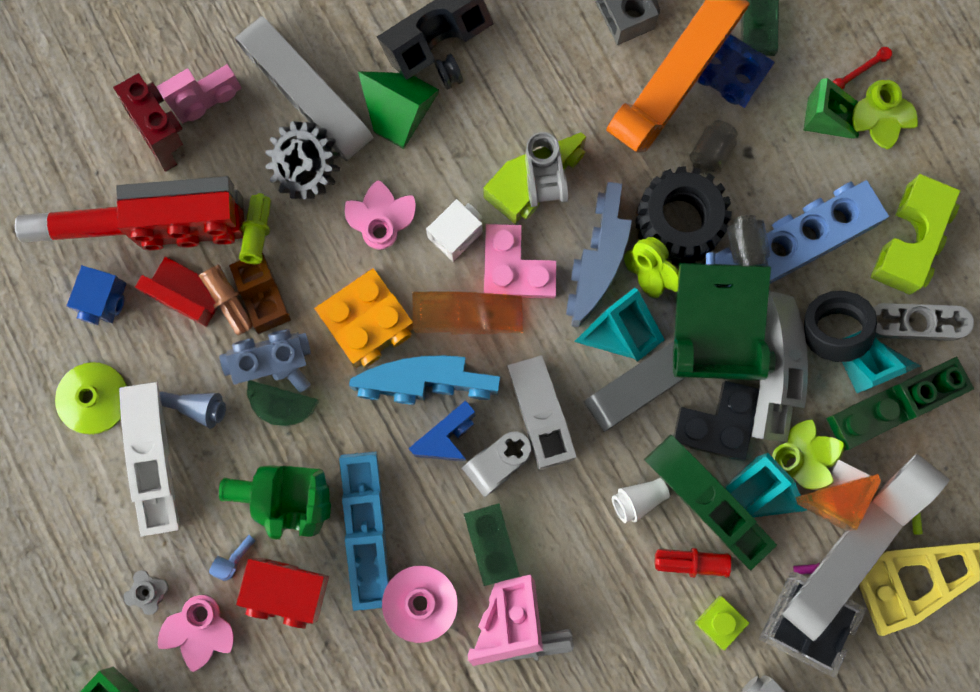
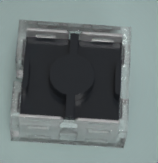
M790 572L759 640L827 676L836 678L848 652L843 646L848 635L855 636L867 608L848 599L828 627L817 639L812 641L781 614L808 579L797 572Z

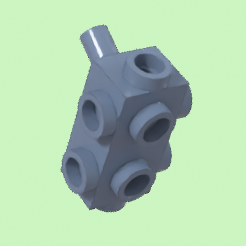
M289 329L276 331L268 334L269 340L254 343V339L250 338L232 344L233 349L227 350L226 354L219 355L224 376L231 375L233 384L272 375L274 380H281L287 377L299 393L311 385L299 369V367L306 366L305 355L311 354L306 333L299 334L297 332L291 334Z

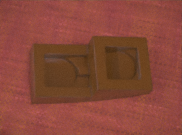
M263 252L260 264H248L240 260L229 265L238 292L244 300L251 322L258 335L291 321Z

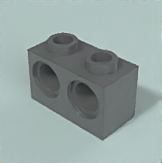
M595 0L617 45L655 29L660 14L657 0ZM634 10L641 16L637 18L630 17L626 12Z

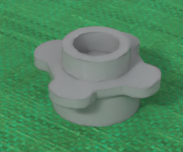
M138 571L133 576L134 583L131 589L124 593V602L128 606L136 605L142 608L146 615H151L158 611V604L162 601L164 594L167 593L168 584L163 579L158 580L157 578L150 577L147 571ZM144 589L149 590L148 596L143 595Z

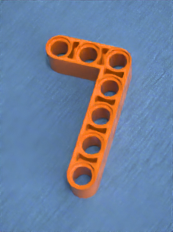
M705 0L633 105L623 104L610 121L606 131L635 152H646L745 14L750 3L747 0Z

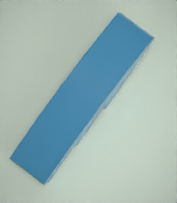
M377 451L340 455L339 462L343 488L342 504L346 530L345 546L353 611L382 608V598L385 588L389 583Z

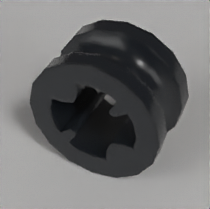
M451 53L446 55L444 61L437 59L434 62L439 77L447 90L452 88V83L454 82L458 84L463 83L461 71Z

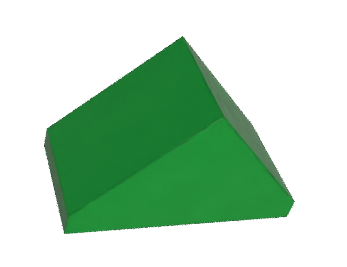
M821 79L808 97L803 130L851 139L858 138L859 132L854 129L852 121L853 110L858 101L830 79Z

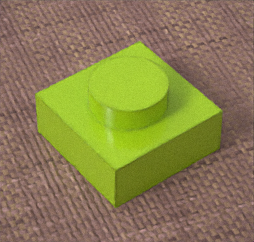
M718 596L694 622L724 651L750 624L722 596Z

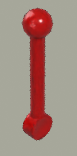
M881 47L875 57L845 77L834 79L833 82L844 90L848 82L878 62L888 61L892 56L891 49L889 47Z

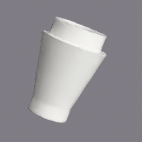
M658 478L651 482L618 489V494L612 496V503L622 522L632 521L636 523L662 501L670 498V493L665 482Z

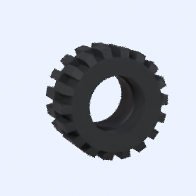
M686 166L678 167L675 173L668 169L662 173L661 178L656 176L651 181L649 187L646 188L636 211L638 216L635 224L636 228H640L639 239L654 237L660 240L666 246L669 253L668 258L672 259V264L679 265L682 260H686L687 263H695L699 257L702 260L706 257V253L715 249L729 228L727 224L731 220L732 211L727 209L731 204L729 196H722L725 191L722 183L716 186L713 183L715 177L710 173L706 177L700 175L701 169L694 167L690 173L686 171ZM673 201H684L691 204L700 214L701 228L693 232H681L674 229L664 217L663 206Z

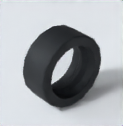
M830 291L819 295L809 304L805 313L804 332L806 343L812 352L823 359L833 362H850L862 357L871 349L876 334L877 317L875 309L868 300L859 294L848 291ZM831 314H843L859 321L862 325V331L851 338L837 339L827 336L820 331L818 322Z

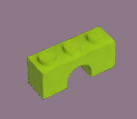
M919 174L909 182L895 216L903 218L913 225L916 231L915 243H906L893 238L881 249L870 278L909 295L922 287L926 288L935 271V268L931 267L935 255L938 256L947 241V236L943 235L946 226L953 222L958 213L960 205L956 201L960 190L922 174Z

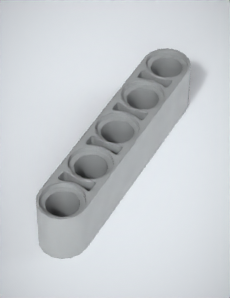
M260 16L235 37V41L243 52L308 122L315 123L316 127L326 128L327 134L325 138H335L336 143L332 148L336 152H340L341 157L345 161L352 158L374 138L356 114L263 16Z

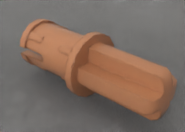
M220 264L201 273L199 277L215 302L214 308L220 307L235 334L241 335L249 331L253 324L237 299L240 295L239 292L234 291Z

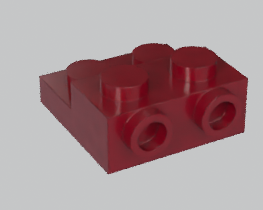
M137 73L114 86L113 88L126 112L164 171L166 172L175 167L177 163L172 153L183 145L178 135V132L183 130L172 111L165 113L159 105L164 99L153 82L146 84L140 74Z

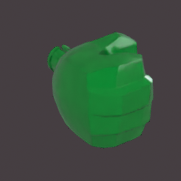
M267 465L257 468L253 481L223 478L220 482L219 500L221 502L250 503L252 519L265 527L270 539L280 540L283 531L286 529L299 531V536H315L319 534L324 521L330 518L329 486L326 483L325 473L322 469Z

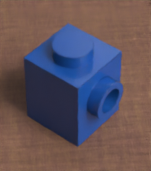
M81 265L67 307L78 312L76 318L93 325H98L100 320L113 323L115 315H119L124 306L125 298L123 293L127 283L116 275Z

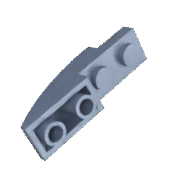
M608 182L605 193L598 192L595 214H601L600 227H593L590 248H595L596 251L584 249L581 260L574 259L571 280L578 281L576 295L569 294L566 315L572 316V327H579L600 303L611 285L623 258L632 220L618 219L622 184Z

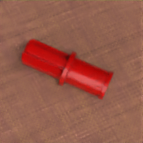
M691 548V551L658 549L655 553L654 562L657 571L689 573L692 578H695L696 574L729 578L731 573V555L729 553L698 552L697 548Z

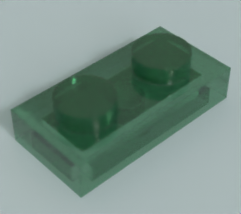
M747 0L750 5L741 18L740 55L775 56L778 52L779 0Z
M500 504L463 513L483 586L520 576Z

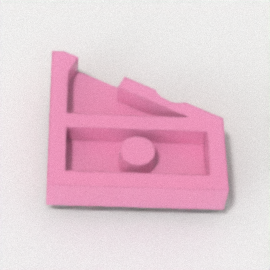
M527 575L495 583L489 598V607L483 613L478 626L482 631L475 649L470 648L468 653V661L472 666L543 651L536 585L533 577Z

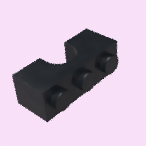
M433 0L378 35L377 39L391 66L407 80L436 61L431 50L440 41L457 37L467 42L494 23L484 0Z

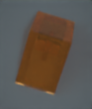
M879 474L865 476L795 497L798 505L844 530H857L881 480Z

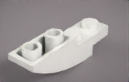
M158 382L121 387L119 392L125 460L131 500L135 502L140 537L177 531L180 529L168 458L170 451Z

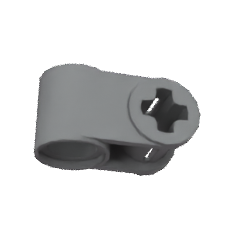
M548 132L535 133L529 138L525 153L530 205L535 207L538 205V202L558 199L562 203L568 202L567 181L562 167L558 140ZM541 146L548 148L552 155L547 159H538L533 155L532 151Z
M509 432L489 448L482 450L462 467V470L481 494L486 497L528 461L531 455V444L524 434ZM511 440L515 444L520 441L523 442L524 446L521 448L523 456L517 458L515 455H512L508 458L505 455L509 450L506 444Z

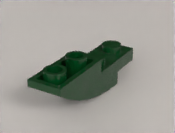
M956 356L826 419L836 439L844 443V451H847L974 390V387Z
M670 434L644 459L750 571L777 546L746 509L673 435Z

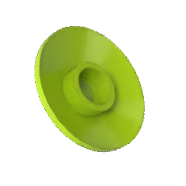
M90 362L76 366L62 378L58 385L55 403L59 417L66 426L79 433L99 434L110 430L121 420L119 388L127 387L124 378L118 371L106 364ZM91 390L93 393L92 400L84 403L83 394Z

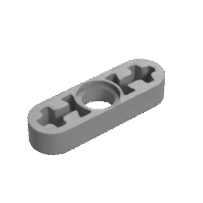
M881 303L873 307L876 311V317L883 313L884 319L900 317L899 323H890L883 329L881 323L877 322L876 338L954 341L967 336L974 326L972 314L962 306ZM912 313H920L926 318L927 327L923 332L916 331L910 326L909 318ZM953 315L955 321L961 322V327L955 329V332L952 325H940L937 327L938 321H946L952 318Z

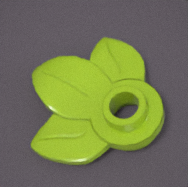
M878 80L871 84L867 89L866 98L859 101L853 110L852 121L854 129L858 132L869 130L874 142L884 149H890L894 146L901 128L913 129L918 127L917 112L913 104L902 98V91L899 85L891 80Z
M654 237L639 240L633 249L625 253L624 262L630 272L637 274L641 289L651 298L657 299L662 295L664 288L677 292L679 271L667 261L669 253L666 246Z
M806 420L796 424L789 430L788 442L779 445L773 451L772 457L801 487L819 490L827 488L834 483L833 476L828 468L835 465L841 458L845 445L842 441L833 437L817 436L814 421ZM790 458H796L792 466L786 467V463Z

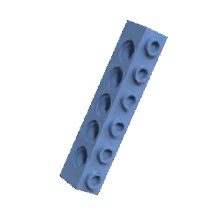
M867 180L856 186L851 181L833 192L834 198L826 202L819 198L803 208L804 214L794 219L791 214L779 219L772 224L774 230L764 235L760 231L749 235L741 241L743 246L731 252L729 247L715 254V264L740 265L741 259H747L754 265L770 266V284L876 228L889 215ZM833 211H841L846 216L847 222L841 223L837 221ZM802 227L812 228L816 233V240L808 239L803 234ZM771 243L781 244L785 248L786 256L776 255L772 251Z

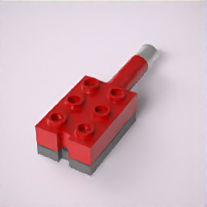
M228 176L116 185L117 207L18 215L15 220L16 236L22 243L126 235L143 250L155 251L163 249V245L177 244L179 247L192 248L199 246V242L213 241L214 244L228 245L235 243V239H241L244 235L241 229L244 222L243 197L237 189H234V184Z

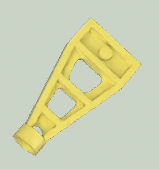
M980 542L884 551L859 584L877 634L885 636L918 624L979 582ZM961 555L968 572L964 576L946 583L938 560ZM905 566H925L933 581V587L918 600L911 601L907 598L898 572Z

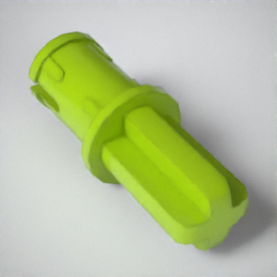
M262 193L250 197L247 218L241 226L244 235L239 259L248 264H260L262 262L265 236L270 233V227L267 224L271 199Z

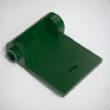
M679 263L673 346L674 377L766 380L768 373L774 372L776 364L775 352L769 350V346L765 342L771 275L770 266ZM731 284L730 287L715 286V285L728 286V285Z

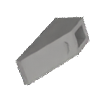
M543 356L507 365L538 470L573 461L577 456Z

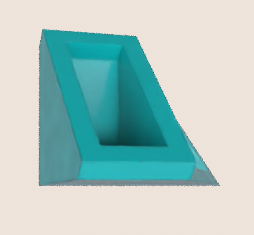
M634 287L603 312L574 342L633 358L638 362L665 339L639 290Z
M861 331L856 332V333H854V334H852V335H849V336H847V337H845V338L854 337V336L858 335L859 333H861ZM876 337L871 349L862 357L850 362H842L857 394L921 366L883 344Z
M769 453L755 457L724 487L753 518L807 511L795 481Z

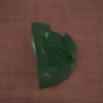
M251 380L247 384L246 394L251 408L260 419L274 426L290 427L302 423L313 414L319 403L318 399Z

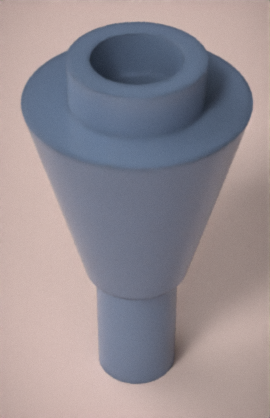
M163 391L160 392L163 407L176 409L209 429L220 423L225 416L226 404L223 402L220 393L183 394L180 396Z

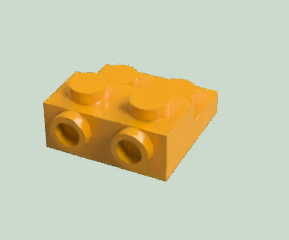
M374 268L314 308L355 368L361 365L366 368L374 364L382 357L380 353L391 344L394 347L401 345L412 336L410 331L415 328L413 321Z

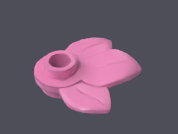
M379 180L368 189L363 202L351 200L345 203V218L348 224L355 230L362 232L366 244L377 250H383L392 246L397 239L398 231L405 229L411 224L416 211L414 196H404L395 200L390 190ZM377 228H384L387 230V233L384 237L377 238L374 236V231Z
M197 595L190 598L184 604L182 612L167 617L162 624L158 636L159 649H171L180 646L184 661L192 672L199 670L208 663L214 650L230 653L234 642V633L231 625L220 617L218 603L207 595ZM199 607H204L208 612L207 618L204 621L199 620L196 616V611Z

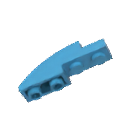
M446 355L421 356L385 363L366 370L351 378L349 387L353 391H358L357 397L379 400L380 394L394 396V402L415 405L416 399L425 400L427 386L432 387V392L436 394L454 395V390L469 392V398L490 400V395L498 396L500 376L465 372V357Z

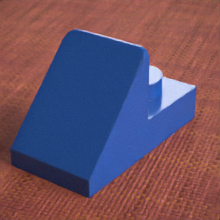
M465 400L408 449L415 457L465 462L466 458L449 438L453 434L457 438L461 437L474 425L471 419L476 416L475 411Z

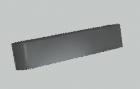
M674 341L584 401L604 432L685 379L674 377L673 374Z

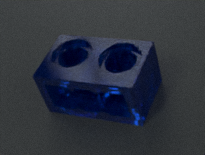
M730 34L715 55L721 64L709 63L697 82L704 86H711L719 91L727 102L734 105L739 104L745 108L775 62ZM736 75H745L749 78L750 83L740 82Z

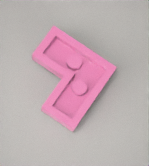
M228 64L198 82L187 68L157 86L160 94L182 124L199 119L208 108L217 103L229 101L235 96L237 91L242 89Z
M486 224L484 297L555 299L556 261L521 260V225Z

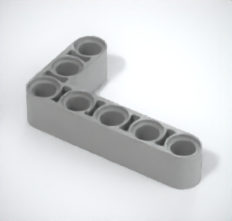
M915 454L875 493L864 511L855 518L781 614L812 641L817 639L832 622L902 527L927 507L945 488L950 479L921 456Z

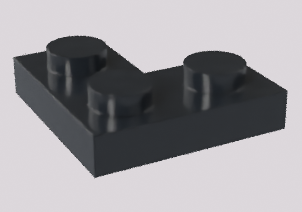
M724 381L721 387L716 414L712 415L681 407L673 436L684 447L745 461L760 389Z

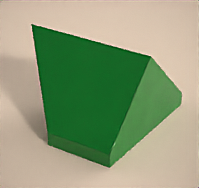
M358 71L374 133L404 149L439 94V89L414 75L406 80L400 73Z

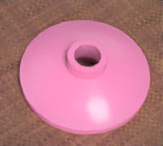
M428 566L406 568L397 573L385 588L382 598L383 616L389 628L406 641L424 643L435 640L450 628L457 613L456 591L451 581L437 569ZM417 596L426 598L428 604L424 610H417L414 607L413 600Z

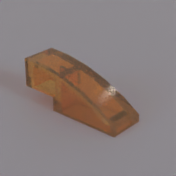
M412 292L413 329L415 333L451 332V335L523 333L522 296L477 292Z

